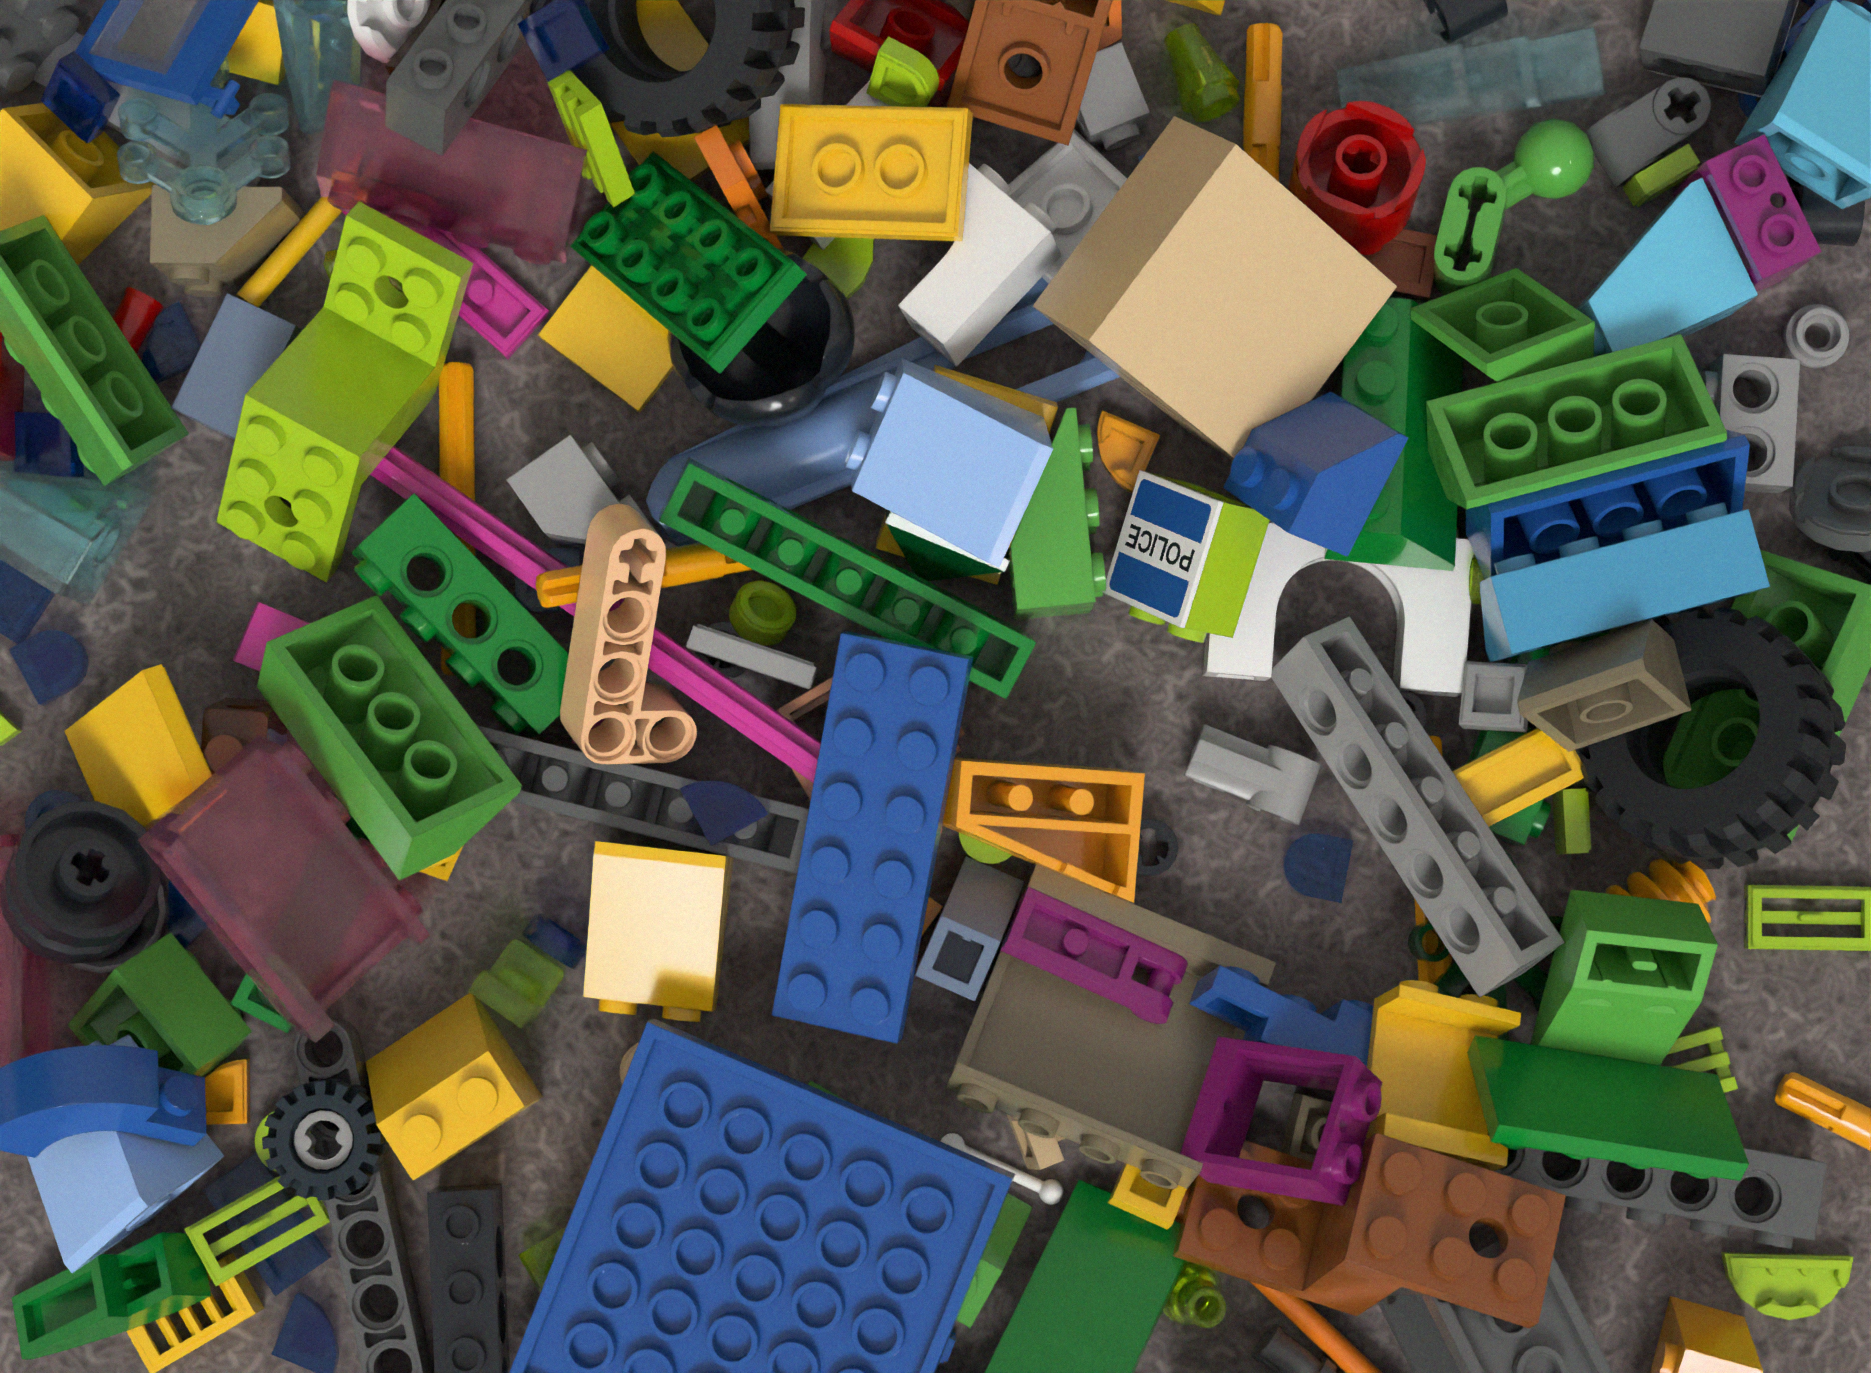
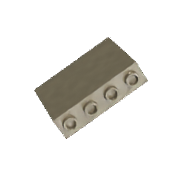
M1036 864L1025 890L1028 887L1173 951L1186 959L1188 966L1182 982L1178 985H1173L1169 996L1173 1001V1006L1167 1023L1155 1024L1142 1020L1125 1006L1000 951L945 1089L957 1093L958 1101L973 1110L992 1113L996 1109L1019 1119L1018 1125L1033 1135L1042 1138H1054L1055 1135L1078 1143L1080 1144L1079 1150L1091 1159L1107 1164L1116 1163V1160L1137 1167L1141 1170V1177L1156 1186L1176 1189L1179 1185L1187 1189L1200 1174L1203 1163L1181 1155L1180 1151L1217 1038L1219 1036L1243 1040L1245 1031L1189 1004L1196 983L1221 965L1223 967H1238L1253 973L1260 980L1259 985L1266 988L1276 962ZM1136 966L1131 979L1146 986L1150 975L1147 974L1145 969Z

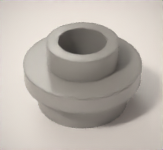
M1813 304L1801 308L1789 318L1784 329V344L1787 352L1792 359H1800V364L1809 368H1823L1836 362L1846 351L1849 342V329L1842 315L1835 309L1822 304ZM1809 326H1818L1824 331L1826 342L1823 347L1814 348L1807 343L1805 332Z

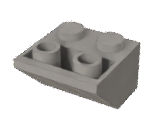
M569 435L507 479L509 485L542 531L558 546L585 550L587 531L591 520L600 510L614 504L631 506L654 529L630 494L620 501L615 496L611 488L621 481L592 442L581 448L574 438Z

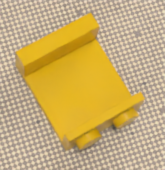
M1419 980L1402 981L1395 988L1375 998L1367 1068L1383 1082L1381 1087L1382 1100L1380 1111L1375 1120L1370 1123L1365 1141L1373 1134L1379 1133L1491 1171L1506 1167L1508 1148L1500 1143L1491 1142L1490 1136H1488V1129L1467 1052L1475 1035L1497 1039L1499 1035L1520 1026L1521 1013L1499 1008L1498 1001L1489 996L1483 995L1479 998L1477 994H1467L1456 998L1439 994L1436 985Z

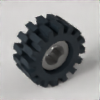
M321 1079L302 1084L292 1089L293 1091L288 1095L280 1098L275 1104L277 1109L273 1114L268 1115L264 1126L269 1127L268 1136L262 1137L263 1149L269 1150L271 1159L265 1160L269 1170L276 1169L281 1176L277 1181L285 1189L291 1186L297 1190L295 1195L305 1199L318 1197V1201L330 1200L335 1197L345 1196L361 1188L369 1182L373 1174L378 1173L383 1165V1162H381L382 1156L388 1152L389 1143L376 1125L372 1099L364 1094L367 1091L358 1084H347L346 1080ZM321 1120L330 1121L340 1129L335 1139L342 1147L339 1153L331 1158L321 1157L313 1149L317 1139L310 1131Z

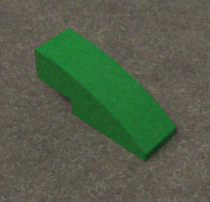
M160 1232L119 1254H101L74 1273L66 1269L13 1296L12 1303L22 1360L36 1359L108 1338L148 1324L211 1297L207 1270L186 1233Z

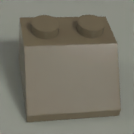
M152 185L150 263L166 275L171 283L184 285V293L187 295L199 297L222 296L223 286H242L305 216L306 212L282 187Z
M1652 619L1610 629L1609 634L1586 642L1569 641L1554 646L1550 649L1549 655L1528 662L1517 699L1519 713L1568 752L1692 710L1675 641Z

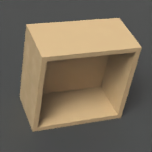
M1174 116L1039 296L1033 307L1188 432L1233 461L1236 454L1245 445L1252 429L1306 404L1314 398L1397 286L1237 144Z

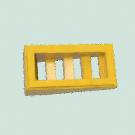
M231 1253L218 1260V1263L223 1268L237 1260L234 1253ZM244 1271L219 1284L234 1311L231 1314L224 1316L213 1295L200 1301L213 1323L205 1329L192 1306L178 1311L192 1335L185 1341L180 1337L169 1315L156 1320L171 1347L168 1351L160 1354L144 1325L126 1331L149 1373H156L264 1309Z

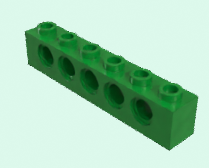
M691 458L687 459L659 514V522L889 640L973 657L969 681L1004 699H1007L1036 644V641L1028 632Z

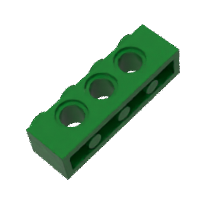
M415 493L412 494L351 552L360 561L354 567L355 572L379 596H382L387 590L405 608L399 615L400 618L418 638L427 643L433 637L451 655L445 661V664L465 686L473 689L479 684L495 701L489 708L490 711L507 730L514 735H518L522 730L529 737L539 735L560 715L569 654ZM425 558L435 564L439 572V582L435 590L420 591L410 584L406 571L411 559ZM469 604L480 611L483 616L484 627L479 637L466 638L455 630L452 623V614L457 605ZM503 651H516L527 661L528 675L521 685L509 684L499 675L497 663Z

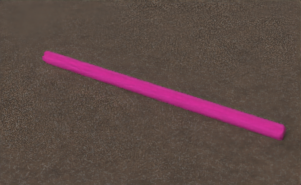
M396 446L391 448L370 474L406 500L415 493L450 531L535 590L536 576L539 574L569 568V566ZM616 601L609 611L617 609L622 603ZM576 603L559 606L572 616H575ZM654 627L648 668L814 783L821 741L664 632Z

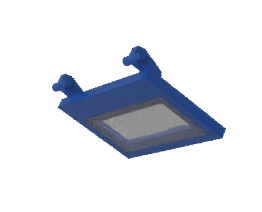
M106 0L68 63L78 73L196 106L198 103H202L211 107V114L219 119H222L224 114L235 115L240 106V103L235 98L240 85L234 80H229L223 90L212 87L210 83L259 0Z

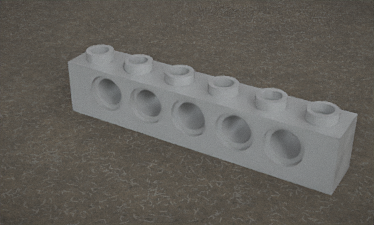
M1350 616L1304 636L1272 668V680L1478 997L1480 998L1522 975L1565 942Z

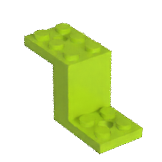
M360 201L349 211L345 218L324 307L245 394L216 523L231 530L238 537L249 540L279 556L293 567L304 570L327 583L341 562L361 485L429 404L437 391L439 376L446 360L472 270V262ZM387 276L401 282L404 293L397 290L390 283ZM280 497L289 501L291 503V508L285 505L283 501L280 499Z

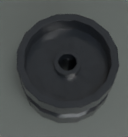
M98 801L67 802L42 813L20 839L16 850L7 863L0 884L2 914L15 938L37 956L62 964L93 963L118 951L136 931L142 919L154 905L162 880L159 852L146 828L124 810Z

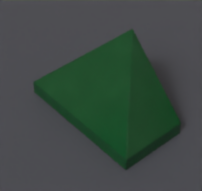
M886 509L885 523L914 573L927 581L1005 572L1010 562L1009 547L1000 567H997Z

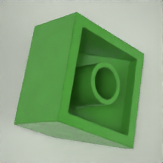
M1518 268L1411 308L1412 321L1497 382L1594 357L1595 321Z
M172 933L167 934L115 968L68 1023L69 1028L84 1046H88L96 1040H99L102 1045H110L129 1034L139 1048L158 1051V1067L201 1077L206 1076L230 1056L252 1032L242 1020L238 1008L231 1005L230 1000L224 998L202 971L197 958L190 951L184 949Z

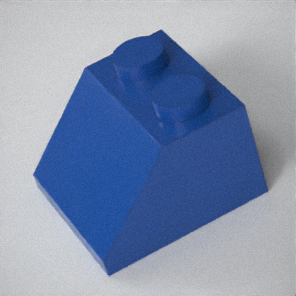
M1328 392L1252 429L1245 445L1236 454L1232 462L1231 472L1223 488L1287 533L1348 557L1408 437L1340 395Z

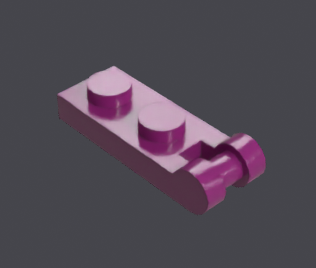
M1030 887L1021 896L1000 951L1125 1006L1131 1009L1132 1013L1137 1017L1155 1024L1167 1023L1173 1006V1001L1169 998L1173 985H1178L1182 982L1188 966L1186 959L1179 954ZM1136 966L1145 969L1147 974L1150 975L1146 986L1131 979Z

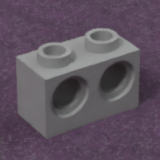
M1722 354L1710 363V371L1703 370L1700 374L1725 429L1745 434L1754 452L1755 463L1753 469L1747 471L1745 491L1779 494L1793 487L1800 359ZM1736 378L1747 379L1756 386L1759 399L1755 408L1745 407L1736 400L1733 394V384Z

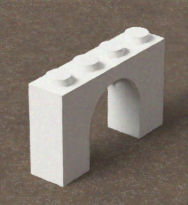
M870 80L847 104L852 106H889L866 94ZM969 163L963 241H954L947 254L898 305L911 328L956 367L1062 256L1052 235L1056 229L1053 221L1032 202H1028L1022 208L1007 195L1011 191L1009 185L997 172L986 164H982L977 170ZM774 181L765 190L771 200L773 197ZM835 237L807 238L824 250Z
M1269 523L1234 636L1230 638L1210 633L1206 634L1202 676L1258 681L1270 679L1272 674L1276 611L1283 588L1296 572L1306 566L1322 561L1340 560L1324 559V547L1289 534L1276 524ZM1458 528L1456 529V554L1453 571L1344 561L1358 565L1372 573L1384 585L1391 596L1397 618L1393 683L1400 691L1449 697L1462 695L1465 661H1467L1475 554L1468 539H1458Z

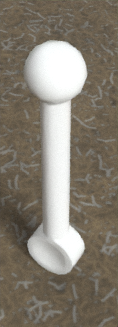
M949 1133L940 1141L1015 1173L1013 1181L1039 1193V1197L1046 1204H1057L1064 1196V1188L1059 1181L1054 1179L1042 1181L965 1145V1141L958 1134Z

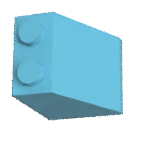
M1832 0L1812 13L1736 138L1735 143L1740 146L1765 134L1784 174L1841 209L1871 198V13L1855 3L1849 1H1841L1839 3Z
M1703 178L1691 182L1659 213L1577 308V310L1595 321L1594 357L1679 334L1685 337L1729 317L1758 295Z

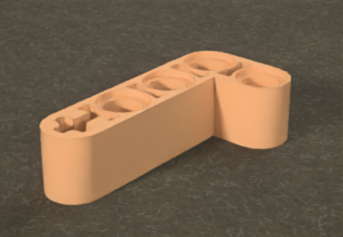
M624 504L609 505L600 510L591 520L587 531L560 707V720L584 755L594 763H668L677 761L690 751L697 737V729L692 717L668 689L659 684L645 683L666 560V546L659 534L640 513L631 506ZM621 598H625L624 602L620 605V607L613 611H609L610 607L616 601L620 600ZM615 659L610 667L600 671V668L606 662ZM605 718L600 726L591 729L596 722ZM665 718L661 724L652 728L657 721Z

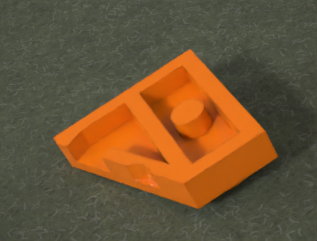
M717 125L695 136L694 139L736 216L773 246L783 249L778 237L770 231V223L758 202L768 196L765 191L766 188L740 140L738 139L727 145Z

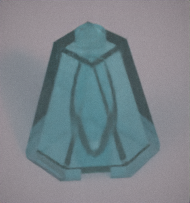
M0 470V559L55 594L90 605L155 497L129 483L111 482L103 486L100 480Z

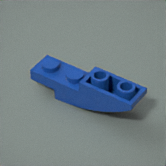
M1220 965L1196 983L1189 1004L1245 1031L1243 1040L1356 1056L1367 1067L1373 1006L1359 1000L1342 999L1318 1014L1316 1013V1006L1310 1001L1295 995H1280L1259 985L1260 980L1253 973L1233 966L1223 967Z

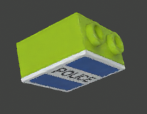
M1139 470L1107 575L1106 591H1103V593L1129 604L1128 614L1135 618L1159 625H1165L1166 621L1169 622L1167 632L1172 635L1204 643L1207 633L1233 638L1270 520L1246 503L1195 483Z

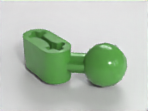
M1555 118L1535 123L1520 137L1514 149L1513 162L1496 172L1485 167H1472L1462 171L1453 179L1448 191L1434 250L1433 280L1437 289L1443 295L1491 277L1506 209L1531 194L1553 200L1573 195L1588 181L1594 168L1595 152L1588 135L1573 122ZM1474 198H1482L1485 200V203L1481 206L1480 212L1477 211L1471 236V262L1468 263L1465 271H1457L1454 269V266L1458 263L1459 257L1463 255L1468 234L1470 212L1468 207L1471 206Z

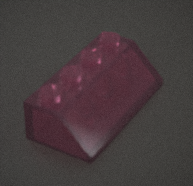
M337 80L333 81L316 173L321 197H327V201L332 206L349 212L360 201L380 213L390 215L389 218L411 230L424 231L427 229V226L452 232L451 235L454 239L472 247L486 248L489 243L513 249V253L517 257L530 263L547 265L551 260L564 264L567 263L571 249L570 245L574 239L586 196L587 150L470 118L445 154L440 156L385 127L386 94Z

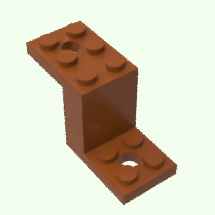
M976 0L947 108H968L973 113V117L1069 146L1113 0ZM1016 54L1031 55L1039 61L1042 73L1033 78L1021 77L1012 71L1008 59Z
M1379 1133L1373 1134L1364 1142L1361 1173L1357 1181L1351 1185L1345 1206L1210 1183L1200 1175L1191 1184L1173 1257L1354 1316H1359L1400 1287H1404L1529 1329L1539 1323L1566 1198L1564 1194ZM1246 1140L1239 1158L1308 1170H1311L1313 1162ZM1253 1196L1265 1204L1269 1215L1266 1227L1253 1229L1246 1226L1240 1220L1237 1204L1241 1197ZM1473 1224L1487 1225L1497 1234L1500 1247L1495 1258L1482 1257L1471 1247L1469 1231Z

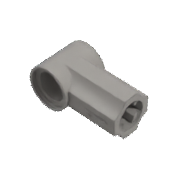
M1204 724L1184 776L1215 790L1246 800L1245 805L1254 810L1260 811L1262 809L1280 816L1282 821L1299 825L1322 765L1276 746L1268 745L1266 749Z

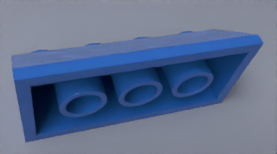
M1726 429L1727 440L1724 442L1466 509V535L1484 578L1487 579L1497 575L1494 563L1517 556L1533 553L1536 565L1560 559L1558 547L1578 540L1597 536L1600 548L1625 542L1622 530L1643 523L1661 520L1664 531L1686 526L1688 521L1685 513L1704 507L1725 503L1728 514L1743 511L1750 447L1745 434Z

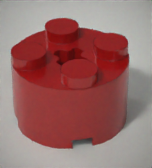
M1347 102L1346 108L1327 114L1326 109L1315 115L1305 126L1299 138L1288 190L1360 254L1370 255L1380 251L1387 242L1395 238L1409 221L1424 176L1426 158L1423 148L1422 150L1420 149L1418 142L1413 136L1414 128L1401 114L1387 106L1374 102Z

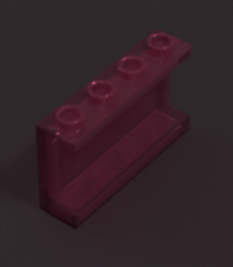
M258 735L139 838L138 842L287 1024L316 1043L335 1026L333 1021L324 1012L402 940L409 938L421 944L430 934L417 918L423 913V909L417 900L401 885L396 884L393 887L381 872L387 867V863L376 848L362 837L356 840L345 826L351 819L345 807L327 790H323L320 793L307 777L314 771L307 758L288 741L283 745H279Z

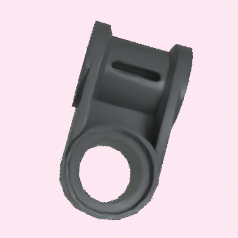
M1677 77L1667 81L1634 103L1620 107L1587 129L1585 133L1588 135L1593 147L1594 155L1615 188L1623 186L1627 183L1626 179L1639 170L1643 171L1663 159L1668 153L1688 142L1707 121L1711 112V99L1707 90L1698 81L1691 78ZM1670 104L1674 107L1685 104L1690 113L1685 119L1679 116L1670 120L1666 116L1665 110Z

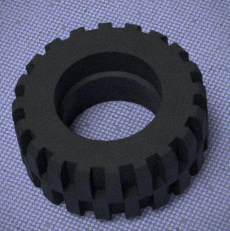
M555 0L554 11H546L548 31L557 30L560 46L554 48L553 53L559 67L571 68L574 75L602 103L608 122L624 121L627 131L644 136L659 133L661 137H676L706 131L715 125L718 128L731 124V121L747 118L761 108L760 98L774 96L785 82L784 75L778 71L779 67L793 65L798 55L800 45L797 42L791 41L793 29L804 27L805 8L795 7L794 0H714L716 19L711 43L702 59L688 71H679L667 65L649 47L639 26L636 0Z
M1702 607L1682 610L1679 613L1680 621L1674 623L1667 617L1662 616L1654 621L1675 641L1690 705L1704 696L1722 690L1742 689L1755 693L1759 703L1760 719L1754 744L1741 764L1721 780L1699 788H1673L1667 783L1665 778L1663 755L1668 734L1681 715L1679 714L1577 749L1579 753L1588 759V761L1583 762L1580 768L1586 786L1597 793L1595 801L1607 816L1649 849H1654L1666 859L1679 864H1684L1690 860L1701 869H1720L1724 865V857L1737 867L1756 863L1759 859L1757 850L1767 847L1776 854L1791 845L1792 842L1787 834L1798 825H1801L1807 831L1820 817L1813 810L1819 798L1823 797L1827 800L1832 798L1839 781L1830 774L1832 765H1842L1845 761L1846 743L1834 733L1842 731L1845 727L1842 707L1832 698L1835 691L1827 677L1813 664V661L1788 636H1784L1771 623L1758 616L1748 619L1739 610L1724 607L1716 609L1713 617Z

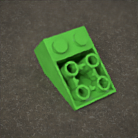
M1066 408L1052 442L1053 451L1010 546L1009 569L1014 620L1090 613L1096 602L1095 597H1103V591H1106L1103 553H1091L1089 534H1096V527L1100 525L1096 488L1084 489L1083 471H1090V463L1093 462L1090 424L1078 425L1076 408Z
M1570 890L1559 932L1565 943L1554 951L1530 1044L1661 1065L1702 1002L1718 946L1699 904Z

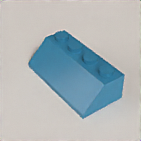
M1720 503L1685 513L1688 525L1664 531L1661 520H1655L1623 529L1622 533L1625 542L1600 548L1598 538L1595 536L1559 546L1560 559L1536 565L1534 555L1530 553L1494 563L1497 575L1480 582L1485 649L1489 663L1564 642L1601 634L1624 625L1648 619L1654 620L1662 616L1680 613L1682 610L1738 598L1770 587L1749 509L1728 514L1725 503Z

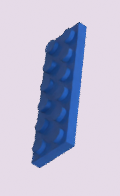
M849 631L841 633L772 1016L896 1044L903 1039L973 657Z

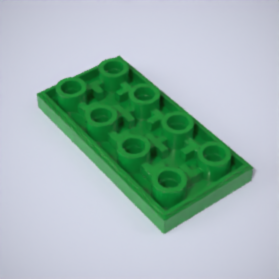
M653 151L641 165L635 167L628 174L635 194L615 207L608 202L599 213L593 215L586 222L583 231L570 247L720 374L807 274L789 257Z
M1477 1035L1474 1036L1467 1053L1491 1142L1500 1143L1514 1150L1532 1148L1563 1153L1570 1158L1579 1160L1596 1158L1621 1162L1636 1169L1653 1167L1685 1172L1699 1179L1717 1177L1741 1181L1749 1166L1723 1088L1716 1074Z
M1078 1180L985 1373H1134L1186 1260L1173 1257L1181 1223L1174 1221L1173 1225L1166 1230L1109 1204L1108 1201L1112 1193Z

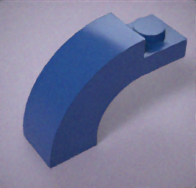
M88 1045L68 1047L19 1059L0 1068V1151L36 1158L46 1147L61 1139L81 1133L97 1131L127 1132L194 1147L206 1135L205 1077L158 1067V1051L130 1046Z

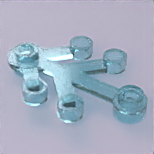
M228 55L210 83L212 87L223 89L225 82L230 76ZM265 93L254 97L249 103V108L218 129L217 117L211 114V107L202 103H198L197 106L190 104V131L158 112L156 105L152 101L142 98L128 100L118 109L119 123L123 136L134 141L122 145L117 152L120 176L125 181L133 184H143L151 181L169 192L173 212L186 222L210 225L221 221L235 210L238 201L236 191L258 176L277 178L286 174L290 169L288 143L281 137L273 136L284 132L290 123L288 103L282 96ZM257 133L267 135L255 139L249 147L250 152L222 170L217 167L218 160ZM154 139L190 161V167L182 170L158 157L156 148L144 140Z

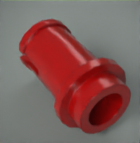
M127 287L124 291L125 295L112 318L137 354L156 317L162 312L164 306L145 293Z

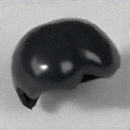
M777 248L794 261L807 275L720 374L668 331L667 340L670 359L678 377L696 400L714 415L738 425L777 427L809 415L822 400L826 389L837 381L843 373L854 349V318L844 293L817 267L805 261L797 254L785 249Z

